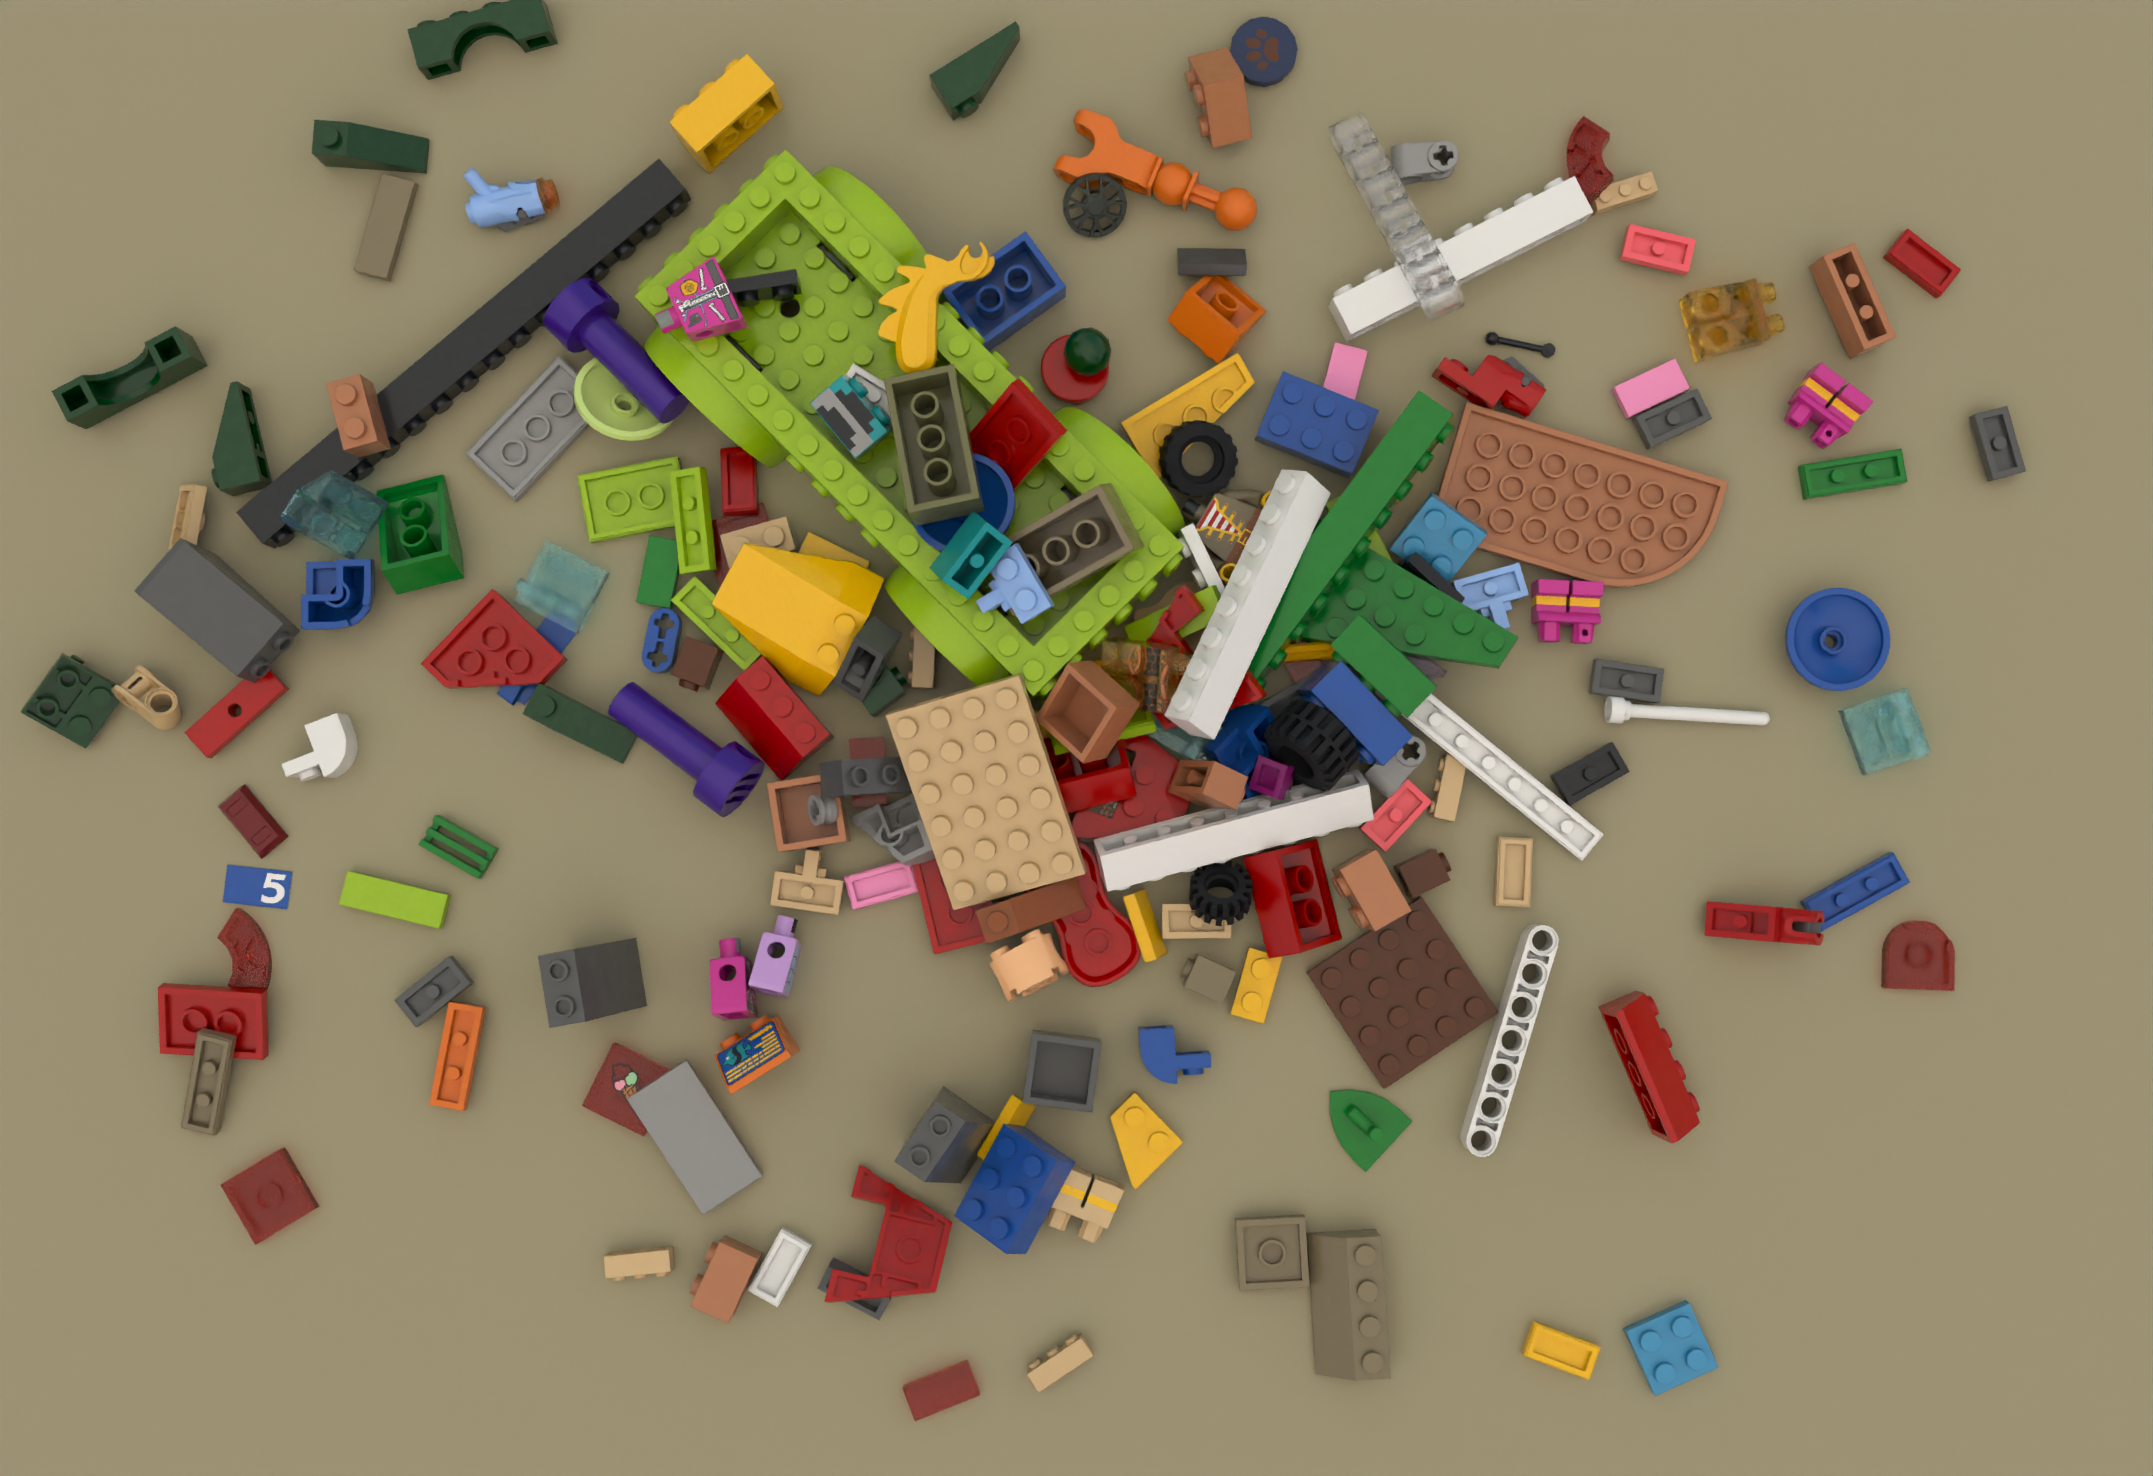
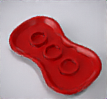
M1077 840L1087 869L1084 875L1076 877L1086 909L1051 921L1059 936L1062 959L1066 962L1070 975L1083 985L1101 987L1111 984L1128 974L1139 962L1141 950L1131 921L1113 906L1105 893L1096 855L1086 844ZM1040 886V887H1037V888L1029 889V890H1026V891H1023V892H1024V893H1027V892H1030V891H1032V890H1035V889H1038V888H1041V887H1044V886Z

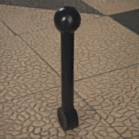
M1489 332L1485 337L1489 345L1499 343L1541 352V355L1545 358H1550L1555 354V346L1551 343L1541 346L1499 337L1495 332Z

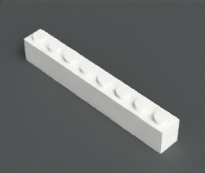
M1575 176L1563 181L1562 177H1559L1543 187L1545 191L1533 196L1532 192L1527 193L1513 202L1514 207L1506 211L1498 208L1484 216V222L1474 227L1472 223H1468L1457 229L1453 233L1455 237L1443 242L1442 238L1436 239L1423 248L1425 252L1415 257L1411 253L1407 254L1393 263L1395 267L1385 272L1382 269H1377L1363 278L1364 283L1354 288L1351 284H1348L1333 293L1334 298H1332L1328 308L1346 342L1586 222L1593 213V210Z
M1281 470L1164 716L1190 735L1215 740L1331 494L1307 471Z
M1356 769L1346 772L1329 791H1320L1305 784L1292 786L1291 790H1287L1284 800L1262 794L1242 800L1238 804L1237 810L1210 808L1094 839L1093 843L1100 875L1107 892L1125 890L1134 884L1158 881L1165 876L1179 872H1192L1198 867L1212 863H1225L1231 858L1258 854L1264 851V849L1279 845H1292L1298 840L1313 836H1325L1331 831L1346 827H1358L1364 822L1374 820L1370 788L1361 772Z

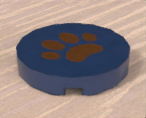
M1259 17L1248 20L1238 28L1232 37L1230 53L1243 73L1244 81L1250 85L1266 87L1279 83L1291 72L1295 65L1298 49L1295 36L1287 25L1274 18Z

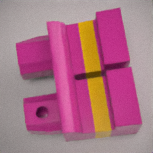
M1821 362L1808 371L1787 402L1790 408L1784 421L1798 430L1808 420L1812 421L1818 427L1810 439L1817 446L1824 449L1836 439L1849 433L1852 428L1851 426L1861 414L1867 411L1874 401L1850 383L1843 386L1846 380Z
M1538 579L1532 582L1531 624H1537L1538 641L1548 643L1559 642L1560 625L1571 626V643H1592L1594 626L1601 623L1599 608L1600 597L1603 596L1604 582H1570V580Z

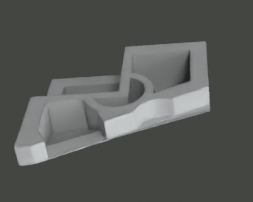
M913 793L885 807L877 804L851 817L853 823L864 830L903 865H915L935 859Z

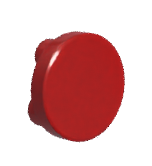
M1065 335L1056 339L1046 349L1041 361V377L1046 389L1052 396L1062 402L1078 406L1092 400L1103 390L1108 379L1109 364L1104 370L1092 376H1082L1075 373L1066 364L1063 354L1065 342L1070 336Z

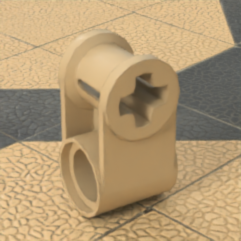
M137 665L134 668V674L124 683L111 688L113 694L122 704L137 712L158 729H172L181 721L182 713L177 695L141 665ZM163 705L171 706V708L166 712L155 711L158 707Z

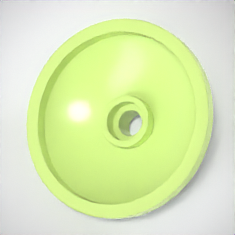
M596 358L586 363L579 371L574 385V402L581 417L598 432L619 440L638 441L649 439L662 433L673 422V420L664 424L659 422Z

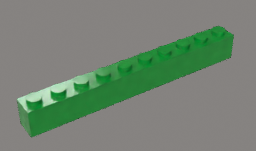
M1421 391L1416 393L1311 535L1248 668L1263 689L1267 684L1264 678L1272 668L1276 671L1285 661L1288 655L1285 650L1292 640L1298 642L1307 631L1309 625L1306 624V621L1312 613L1319 614L1330 598L1326 594L1334 584L1339 586L1350 572V568L1347 567L1355 556L1360 558L1368 549L1371 540L1368 539L1376 527L1381 530L1392 515L1389 509L1397 499L1402 501L1413 487L1410 481L1417 471L1423 473L1428 468L1434 458V455L1431 453L1437 444L1441 443L1444 445L1455 430V427L1452 425L1454 423L1453 413Z

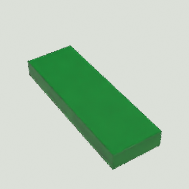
M1902 448L1803 464L1797 467L1803 500L1908 482Z

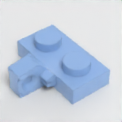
M1019 543L1010 546L991 570L995 580L988 585L992 591L976 601L983 614L994 610L1000 605L1004 612L1012 608L1021 624L1027 623L1054 606L1052 599Z
M1519 563L1455 580L1451 583L1465 597L1462 604L1474 611H1479L1482 616L1488 617L1489 620L1506 630L1510 628L1506 612L1512 610L1511 602L1526 598L1529 595Z

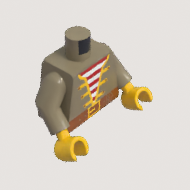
M1250 489L1225 490L1221 494L1215 493L1208 506L1189 497L1181 510L1182 516L1197 524L1195 528L1220 579H1222L1225 585H1227L1231 577V573L1244 550L1246 542L1271 491L1265 493Z

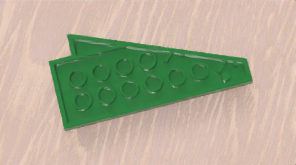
M1318 519V522H1317V524H1316V526H1315V528H1314L1312 534H1313L1314 531L1317 529V527L1319 526V524L1322 522L1321 519ZM1368 548L1360 558L1355 556L1347 566L1350 568L1349 574L1339 586L1336 584L1332 586L1326 594L1330 597L1327 604L1319 614L1312 613L1306 621L1309 627L1300 639L1331 644L1361 614L1404 655L1499 669L1517 642L1518 636Z

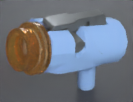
M473 167L462 175L477 192V194L470 195V202L465 203V208L470 222L477 223L479 228L497 225L502 231L507 232L541 219L545 213L552 212L554 207L560 206L557 189L552 179L544 180L543 178H538L530 181L508 182V186L500 188L496 184L488 185Z

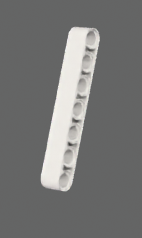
M1529 925L1520 936L1498 1008L1499 1013L1496 1014L1460 1132L1461 1143L1465 1149L1478 1157L1489 1156L1498 1145L1556 955L1559 938L1555 930L1546 925ZM1541 930L1546 935V944L1543 948L1536 949L1533 946L1532 938L1537 931ZM1533 964L1537 971L1536 977L1527 983L1523 979L1522 970L1526 965ZM1523 997L1527 1004L1526 1010L1520 1015H1515L1512 1010V1003L1516 998ZM1513 1030L1516 1034V1042L1512 1047L1505 1048L1502 1044V1036L1505 1032ZM1497 1064H1504L1506 1067L1505 1077L1500 1081H1494L1491 1075L1492 1069ZM1488 1097H1494L1496 1100L1495 1110L1490 1114H1483L1481 1109L1482 1102ZM1476 1131H1484L1486 1134L1485 1143L1480 1147H1473L1471 1144L1472 1135Z

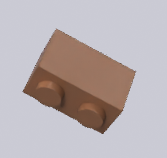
M360 374L326 383L343 450L360 458L391 449L374 384Z
M1180 760L1168 792L1200 807L1237 810L1238 804L1245 795V785L1248 776L1216 761Z
M726 1235L719 1244L713 1242L704 1259L705 1262L709 1263V1266L704 1276L701 1274L697 1275L689 1293L694 1295L690 1306L728 1324L739 1306L763 1252Z

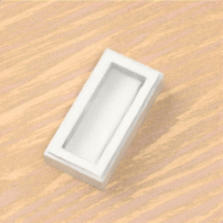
M782 1227L747 1291L778 1307L813 1243Z

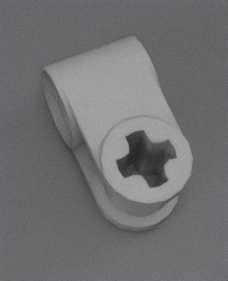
M1445 140L1424 143L1407 142L1392 146L1393 182L1398 185H1407L1421 181L1446 179L1451 175L1458 161L1459 153L1457 147ZM1437 155H1442V160L1447 161L1445 166L1441 165L1440 160H1435Z
M1413 736L1406 743V745L1415 744L1413 752L1416 756L1414 758H1403L1404 749L1401 748L1384 766L1370 764L1363 772V777L1384 797L1389 798L1425 758L1426 746L1422 739L1417 736Z

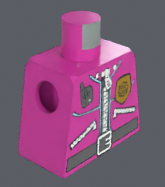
M715 256L668 286L666 290L673 306L655 314L656 320L664 334L683 326L691 341H699L748 327Z
M740 938L719 940L720 958L710 960L712 1015L723 1021L758 1017L756 994L748 985L753 969L752 961L746 956H741ZM736 970L734 979L728 981L729 974Z

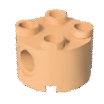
M1040 929L1034 930L1021 938L1023 944L1015 948H1010L1007 945L990 954L993 961L989 964V967L998 978L1008 1003L1017 1001L1016 993L1017 995L1021 993L1024 998L1059 979L1056 972L1059 971L1062 975L1069 972L1066 962L1060 957L1055 948L1051 933L1044 934Z

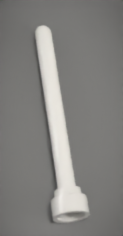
M1608 696L1604 706L1606 723L1617 724L1628 721L1630 717L1747 725H1767L1770 721V716L1766 712L1631 704L1630 700L1617 696Z

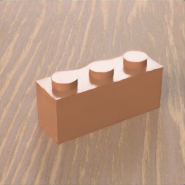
M1855 243L1828 253L1809 266L1849 359L1881 347L1896 337Z

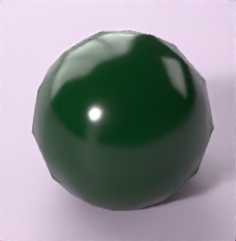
M1091 327L1081 328L1072 332L1065 342L1063 354L1066 364L1075 373L1082 376H1092L1107 367L1112 350L1109 339L1101 331Z

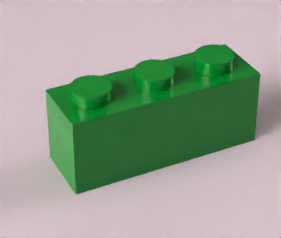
M1361 614L1330 644L1335 650L1331 656L1337 662L1342 661L1347 667L1351 665L1361 674L1358 679L1371 693L1377 689L1386 698L1382 704L1397 718L1401 714L1408 718L1437 688V685Z

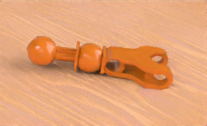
M1086 109L1077 111L1073 121L1077 132L1093 142V150L1089 155L1082 158L1062 155L1056 160L1053 167L1056 176L1070 184L1082 175L1103 173L1114 178L1123 188L1147 195L1148 197L1154 194L1157 200L1164 205L1177 206L1182 204V210L1187 211L1191 202L1215 212V217L1220 225L1231 231H1240L1252 224L1257 214L1256 200L1244 188L1233 187L1224 192H1219L1199 184V172L1195 171L1192 175L1189 169L1181 163L1169 162L1164 164V158L1123 141L1118 134L1116 125L1110 118ZM1099 180L1088 181L1089 189L1099 187ZM1085 182L1082 183L1080 186L1085 188Z

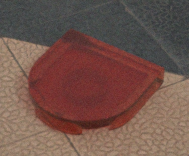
M1911 920L1897 925L1889 932L1883 943L1881 988L1955 991V950L1952 941L1948 939L1947 935L1937 925L1931 922Z

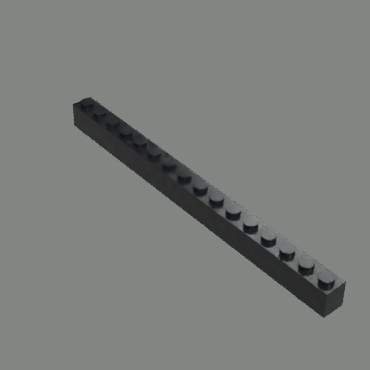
M660 159L656 160L377 394L391 449L357 458L343 450L337 427L236 513L262 544L273 548L288 544L295 537V531L304 524L308 525L317 520L322 513L321 510L326 505L342 499L347 494V488L356 480L360 481L368 477L374 471L373 466L381 459L393 456L400 449V443L406 438L422 432L427 426L426 422L431 417L448 410L456 396L462 391L468 392L478 384L479 377L487 370L498 368L505 361V355L512 349L524 346L531 339V334L540 326H545V313L551 302L563 289L581 278H592L596 282L603 280L609 274L611 266L619 260L624 261L635 252L636 245L645 238L650 239L661 230V224L671 216L677 217L683 213L688 206V202L691 200L686 189Z

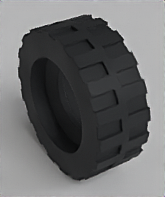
M1201 420L1186 421L1182 425L1171 429L1172 432L1163 439L1164 443L1162 447L1160 446V459H1158L1159 466L1162 469L1161 474L1163 478L1167 479V484L1182 494L1201 498L1208 497L1210 494L1214 495L1219 493V490L1223 487L1226 488L1229 485L1230 479L1234 477L1236 473L1235 467L1238 465V458H1236L1237 448L1233 444L1230 434H1226L1224 432L1225 429L1214 425V423ZM1194 442L1206 443L1214 453L1212 468L1201 476L1189 474L1182 464L1184 450Z

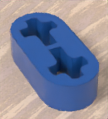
M668 608L656 610L650 616L642 661L648 670L655 673H665L673 668L682 632L680 616ZM669 615V620L674 622V627L667 628L665 638L662 639V628L657 626L658 620H664L665 616ZM660 643H663L662 654L667 656V661L660 662L659 667H655L656 662L651 660L650 656L652 653L657 654Z

